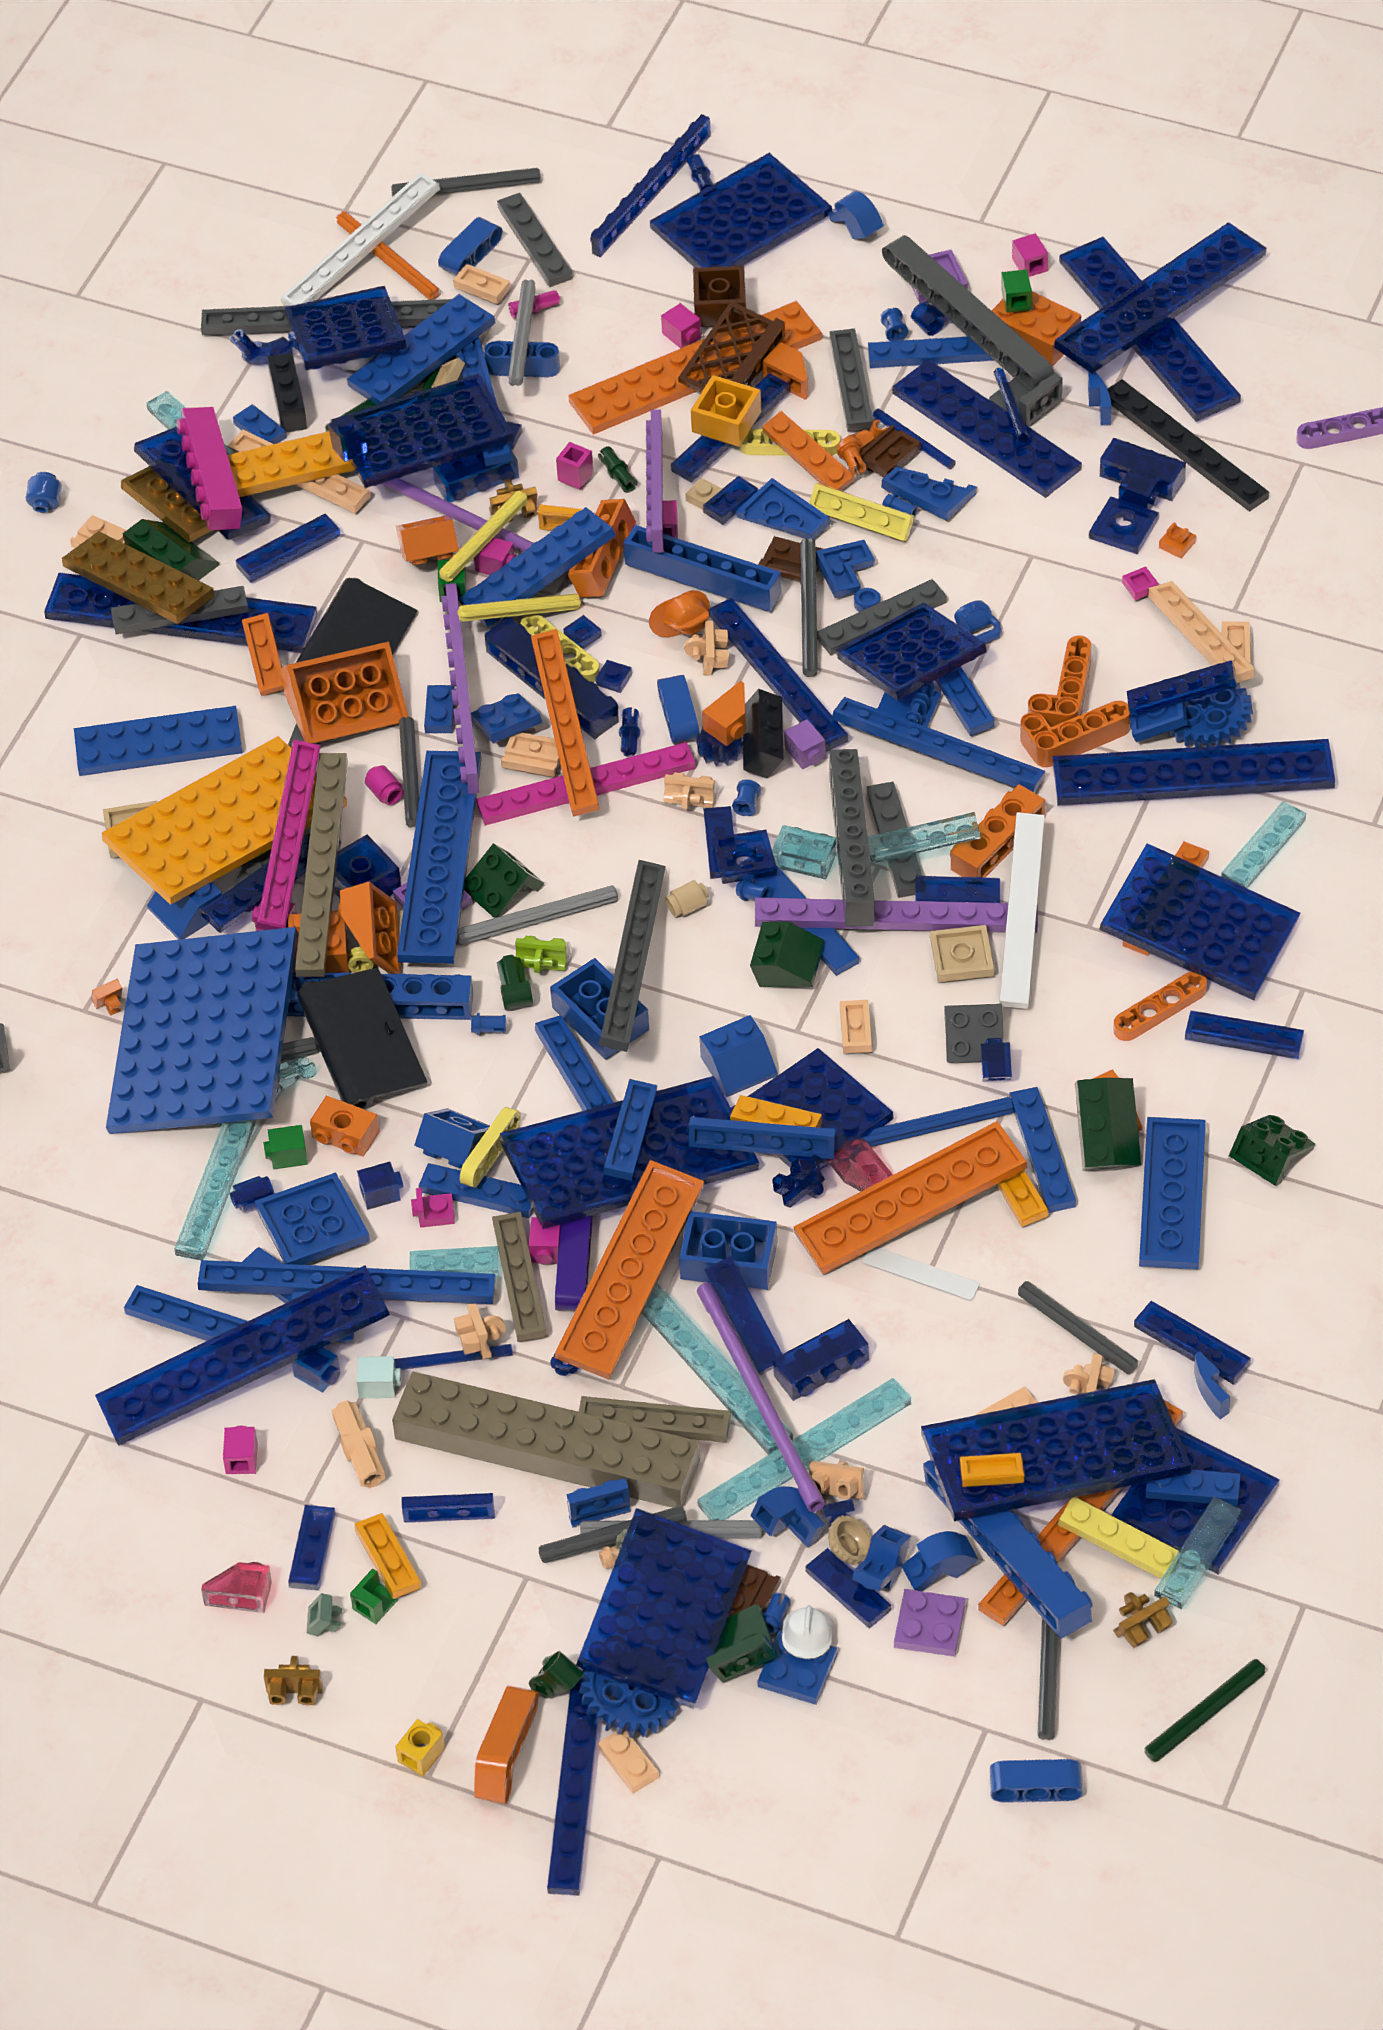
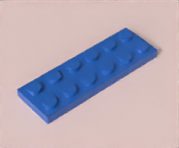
M458 294L393 343L387 350L380 353L347 378L348 387L384 409L496 323L495 317Z
M585 507L581 511L576 512L566 522L555 527L545 537L533 543L531 547L520 555L512 558L502 568L491 573L488 578L469 589L458 599L461 605L528 599L614 538L616 534L610 525ZM503 617L481 619L479 621L489 628Z
M236 705L73 728L79 776L242 753Z
M1147 1117L1139 1266L1199 1269L1206 1120Z

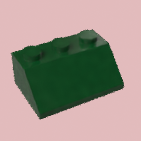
M141 519L122 533L124 544L194 579H202L219 566L217 560L194 543L186 541L164 522Z
M1133 1078L1077 1080L1074 1084L1082 1169L1094 1170L1141 1166Z

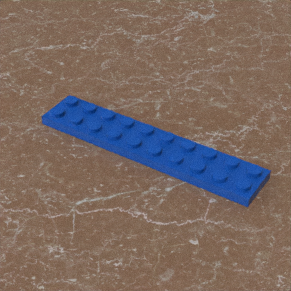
M426 750L397 951L398 962L454 964L477 798V793L468 794L467 783H462L460 767H464L465 763H459L458 751ZM475 752L479 783L482 758L481 752Z

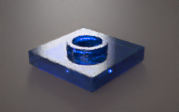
M1110 496L1089 531V539L1138 555L1159 519V512ZM1123 517V521H1129L1131 524L1122 526L1116 523V519Z
M766 829L711 838L722 884L777 875V866ZM740 857L752 858L748 861H741V865L735 863L736 859Z

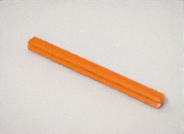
M342 211L336 216L337 224L349 234H352L362 225L346 211ZM383 241L371 251L429 300L439 296V288Z

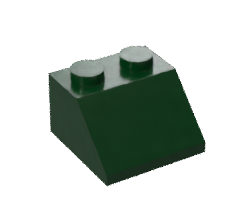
M789 921L762 922L750 963L751 970L759 987H813L825 944L824 940Z

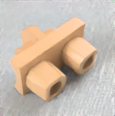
M705 620V634L702 635V638L695 634L685 642L684 649L687 655L692 656L694 660H698L701 658L700 656H703V675H711L713 668H727L728 650L714 649V647H727L728 630L714 629L713 621Z
M674 772L673 775H665L664 802L682 804V809L687 810L690 805L713 808L715 780L712 777L701 776L700 778L687 777L684 773Z
M476 1303L467 1305L469 1314L454 1318L456 1333L461 1340L464 1354L467 1355L480 1351L483 1359L490 1358L492 1356L487 1340H497L504 1334L506 1328L504 1321L495 1315L487 1316L482 1320Z
M1094 1353L1091 1363L1085 1364L1084 1367L1076 1364L1074 1369L1064 1372L1063 1382L1066 1386L1070 1387L1069 1392L1072 1394L1078 1393L1075 1408L1077 1413L1084 1414L1088 1408L1103 1412L1108 1405L1110 1394L1096 1389V1387L1100 1385L1108 1388L1113 1379L1114 1369L1101 1364L1102 1355Z
M812 1461L809 1464L810 1478L815 1482L820 1494L838 1496L842 1499H862L865 1496L863 1488L864 1468L849 1466L844 1461H840L838 1464Z

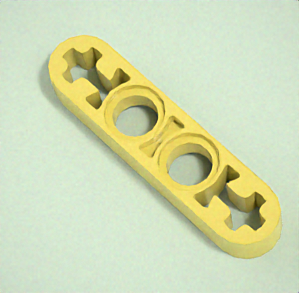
M750 429L739 447V450L746 455L789 456L778 445L770 444L769 442L772 440L763 433L762 429ZM804 430L832 456L837 454V445L841 442L840 435L833 430Z
M538 614L526 615L520 622L522 636L531 644L532 635L557 629ZM558 630L563 654L574 653L576 655L572 659H565L568 673L582 684L596 682L600 676L597 660Z
M504 1107L464 1162L460 1172L461 1184L474 1188L479 1185L517 1131L521 1118L519 1110Z

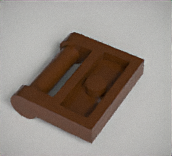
M774 536L758 565L780 571L781 577L799 581L801 584V543ZM816 562V572H817L819 566H818V564H817V562Z

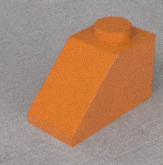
M780 342L762 360L763 379L806 400L808 398V377L802 352Z
M739 681L702 711L703 730L726 746L735 739L737 740L742 737L746 731L745 685L742 681Z

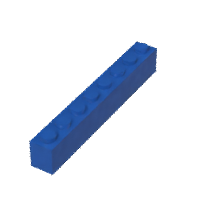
M952 1447L923 1463L925 1483L1060 1639L1092 1622L1091 1608L1093 1603L1089 1595L1085 1591L1081 1592L1076 1587L1068 1571L1063 1572L1058 1566L1054 1555L1050 1551L1046 1552L1041 1547L1037 1536L1025 1529L1019 1515L1015 1512L1011 1513L1003 1497L999 1493L995 1494L989 1485L962 1487L960 1457H967L966 1455L961 1456Z

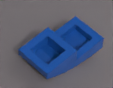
M1088 369L1089 407L1099 406L1100 425H1111L1112 407L1107 387L1094 369Z
M1199 1351L1195 1354L1194 1365L1195 1379L1199 1391L1212 1412L1219 1419H1222L1229 1414L1230 1396L1219 1386V1370Z

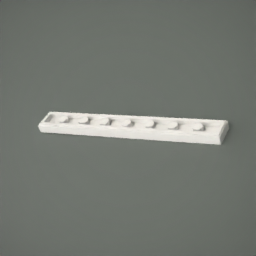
M420 172L281 296V303L284 306L312 305L440 190L439 183Z
M1016 813L999 1004H1002L1003 1007L1028 1009L1045 815Z

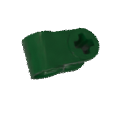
M557 1651L543 1659V1667L536 1676L530 1679L529 1686L532 1690L538 1691L540 1696L552 1698L562 1692L570 1691L582 1677L583 1670L561 1651Z

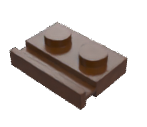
M891 425L860 452L864 463L867 464V468L885 477L896 467H902L921 450V442L902 430H895V426Z
M739 1562L714 1609L715 1617L725 1619L755 1604H758L761 1607L762 1613H765L772 1595L776 1593L781 1584L780 1576L768 1575L767 1571Z

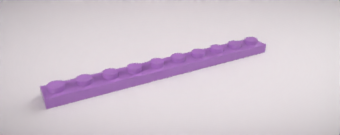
M456 583L445 584L446 595L441 596L443 612L448 611L449 614H443L445 630L451 631L450 633H445L447 649H453V651L447 652L449 668L455 667V670L449 671L451 687L457 686V689L452 690L453 706L459 705V708L454 709L455 725H461V728H456L457 744H463V747H458L459 763H465L464 767H460L462 783H467L468 794L479 793L461 623L457 615V610H459Z
M755 898V927H761L762 922L789 921L801 928L936 931L986 925L987 932H1006L1008 903L874 900L873 926L845 927L843 902L839 899ZM1038 905L1036 909L1035 933L1038 931Z

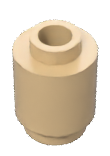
M692 880L670 891V895L665 897V901L674 917L679 915L683 917L707 905L706 898L709 897V894L702 882L698 884L695 880Z

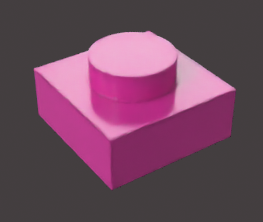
M1146 566L1122 576V584L1134 600L1148 596L1149 588L1159 585Z

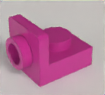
M416 1188V1199H411L413 1217H419L420 1228L455 1224L452 1193L423 1197L422 1188Z

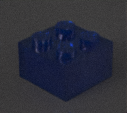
M368 834L338 851L334 893L339 898L340 890L366 882H371L388 896L393 895V891L402 886L399 867Z

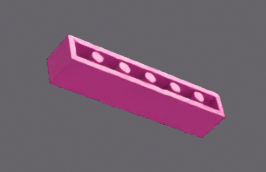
M214 407L182 408V417L177 420V431L179 435H182V449L187 451V467L192 469L191 482L192 485H196V500L201 502V518L206 520L208 530L240 529L242 505Z

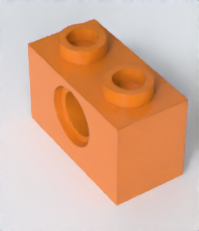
M327 1095L310 1119L312 1138L322 1144H330L341 1148L346 1153H354L364 1157L379 1133L377 1114Z

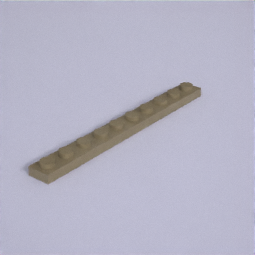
M319 753L295 966L296 977H325L348 764L347 753Z

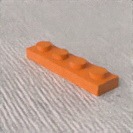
M783 411L777 413L762 426L763 433L820 484L843 491L854 482V475Z

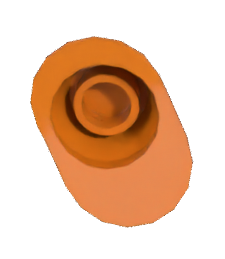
M691 590L657 605L651 612L648 619L649 627L654 634L666 638L682 633L685 635L699 633L705 627V620L710 618L708 613L710 608L709 599L704 593Z

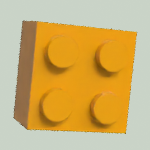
M712 375L691 409L692 432L740 447L761 413L760 389Z

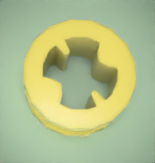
M355 947L348 952V967L352 972L356 973L373 968V962L367 957L362 947Z

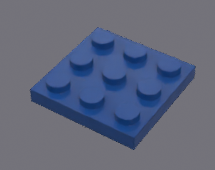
M336 1172L255 1200V1209L284 1264L304 1265L370 1241L369 1233Z

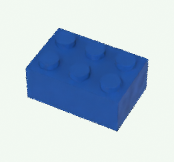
M593 958L550 986L552 1008L559 1015H562L563 1019L597 1053L606 1059L619 1051L599 1045L613 975L596 958ZM639 1000L630 1043L650 1030L648 1009Z
M690 1211L679 1256L680 1279L768 1290L778 1243L777 1221Z

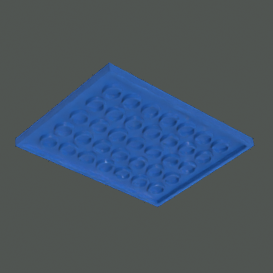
M296 927L135 944L106 1122V1129L109 1134L273 1118L299 936Z

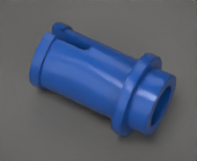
M895 493L892 495L887 494L882 503L884 506L916 516L918 506L898 498V495Z
M751 879L741 880L736 886V894L743 901L755 900V898H772L773 895L770 886L756 884Z
M480 1013L471 1015V1033L480 1035V1033L506 1032V1015L489 1016L480 1015Z
M774 1593L772 1595L766 1612L763 1613L770 1634H774L782 1629L783 1617L791 1604L790 1598L785 1595L779 1605L782 1593Z

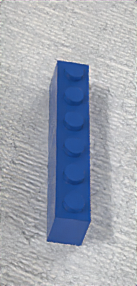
M638 525L633 527L623 543L625 565L771 612L782 594L780 571L663 534V552H653L652 542H647L646 528Z

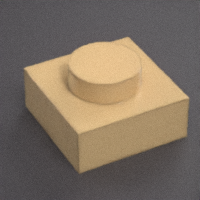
M702 478L685 494L687 502L706 512L723 496L722 488Z

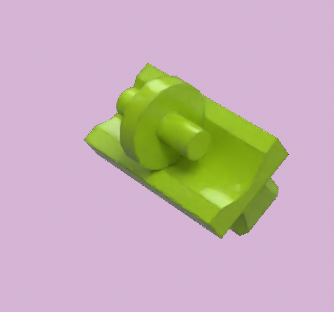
M525 935L523 939L516 938V957H520L523 967L534 968V973L540 974L542 969L566 971L567 942L564 939L553 938L550 941L537 939L536 936Z

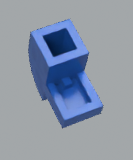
M853 191L834 204L835 208L827 213L831 222H845L852 239L866 238L884 226L874 204L866 195L859 191Z
M789 1486L774 1488L758 1497L750 1515L770 1537L788 1527L807 1548L817 1542L825 1525L816 1513L808 1511L798 1489Z
M883 1525L871 1537L867 1557L854 1569L852 1580L861 1583L865 1588L881 1591L883 1588L890 1589L895 1583L902 1569L901 1566L906 1559L911 1535Z
M944 1531L933 1534L916 1544L919 1551L901 1567L913 1589L923 1591L942 1574L958 1578L979 1559L965 1535L953 1531Z

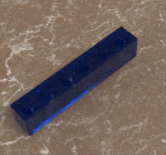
M508 617L484 634L486 652L545 699L532 644V635L527 632L522 624H517ZM566 663L581 729L595 740L619 722L618 704L613 697L607 696L600 691L594 682H589L585 679L578 669Z

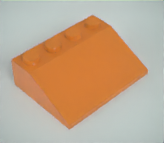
M389 642L289 664L279 670L285 697L305 742L314 744L399 724V720L402 717H409Z

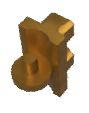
M510 478L505 479V488L497 489V496L489 498V511L491 515H494L516 491L520 490L527 495L528 500L521 508L523 518L537 515L538 493L536 486L523 489L522 483L513 485Z
M1132 1592L1125 1594L1124 1602L1126 1605L1119 1608V1612L1123 1617L1129 1613L1132 1616L1120 1622L1119 1626L1113 1631L1117 1638L1124 1636L1133 1648L1137 1647L1149 1638L1141 1624L1149 1620L1157 1634L1173 1624L1171 1616L1166 1609L1170 1605L1169 1600L1164 1596L1143 1608V1605L1149 1602L1146 1594L1137 1597Z
M291 1656L290 1664H279L278 1669H264L265 1688L271 1705H283L286 1703L287 1693H298V1703L302 1705H314L317 1694H322L323 1683L321 1682L320 1669H310V1665L299 1664L298 1656Z

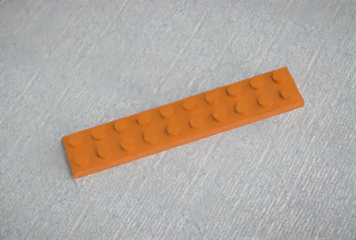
M797 300L762 315L772 321L775 318L784 321L785 337L782 343L797 350L822 340V332ZM761 324L750 326L753 335L762 333L767 328ZM746 327L732 330L735 339L749 336ZM729 331L718 333L715 337L717 343L731 340ZM704 339L568 395L569 403L594 435L697 392L696 390L678 382V377ZM751 342L737 345L739 354L750 352L753 348ZM733 346L719 349L721 358L736 355ZM715 350L705 352L702 355L703 362L718 359ZM738 361L723 364L726 373L737 371L739 368ZM720 365L706 368L708 377L722 374ZM702 369L693 371L688 376L693 380L704 379Z

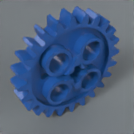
M1209 675L1202 682L1196 677L1195 684L1185 681L1186 688L1183 691L1188 725L1169 731L1170 737L1175 736L1177 743L1184 740V744L1187 747L1193 742L1195 743V749H1198L1201 744H1205L1206 748L1209 749L1211 743L1221 747L1222 740L1231 743L1230 736L1240 737V730H1247V723L1252 721L1251 714H1253L1250 695H1247L1246 688H1240V683L1229 685L1226 680L1222 682L1219 675L1214 681L1210 680Z
M628 1643L626 1650L622 1651L621 1647L615 1644L613 1653L605 1647L601 1656L595 1653L592 1662H587L580 1680L579 1693L583 1694L581 1704L589 1705L586 1712L587 1715L597 1714L595 1724L602 1721L606 1722L605 1731L615 1727L617 1728V1735H621L623 1730H627L629 1737L633 1738L635 1731H639L642 1737H646L649 1728L656 1734L659 1726L666 1728L669 1719L674 1718L681 1700L679 1699L681 1688L677 1687L679 1677L672 1676L674 1667L664 1668L666 1658L654 1659V1650L648 1655L644 1654V1646L642 1645L638 1651H633L631 1643Z

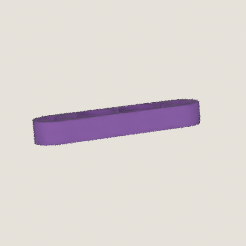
M1383 407L1301 424L1297 429L1296 442L1302 448L1313 449L1383 434ZM1360 422L1365 424V427L1355 428L1353 424ZM1329 428H1337L1340 432L1333 434L1327 430Z

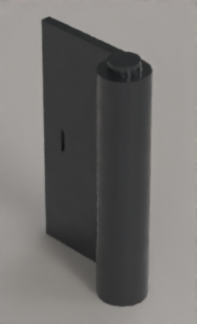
M346 578L296 663L389 642L393 655L418 610L363 583L358 578Z
M378 967L319 982L308 981L300 986L297 998L341 1101L367 1109L372 1104L374 1098L427 1085V1079Z

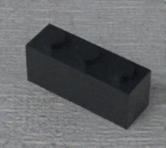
M293 352L268 356L270 381L280 426L286 430V433L307 429L305 407Z
M758 688L745 703L746 731L743 734V770L767 779L784 760L782 697Z

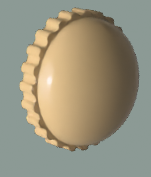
M842 1515L831 1523L828 1533V1541L832 1552L845 1563L860 1564L867 1557L872 1534L865 1527L864 1523H861L859 1519H855L853 1516Z

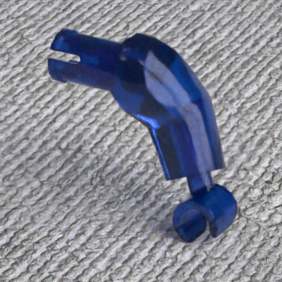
M242 329L233 332L238 339L232 335L230 336V341L242 352V359L252 365L268 364V356L292 353V347L299 350L305 346V342L302 339L303 334L299 329H294L289 333V341L281 337L268 343L255 342Z

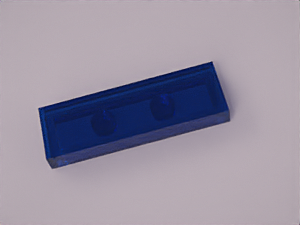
M731 806L703 808L710 879L737 877L738 869Z
M915 876V901L1000 903V878Z
M493 1493L401 1497V1507L405 1523L495 1518Z
M304 1506L288 1580L289 1588L319 1591L336 1514L335 1507Z
M828 1548L805 1566V1572L869 1629L891 1611V1604L877 1591L867 1589L861 1583L852 1580L854 1571L838 1559Z

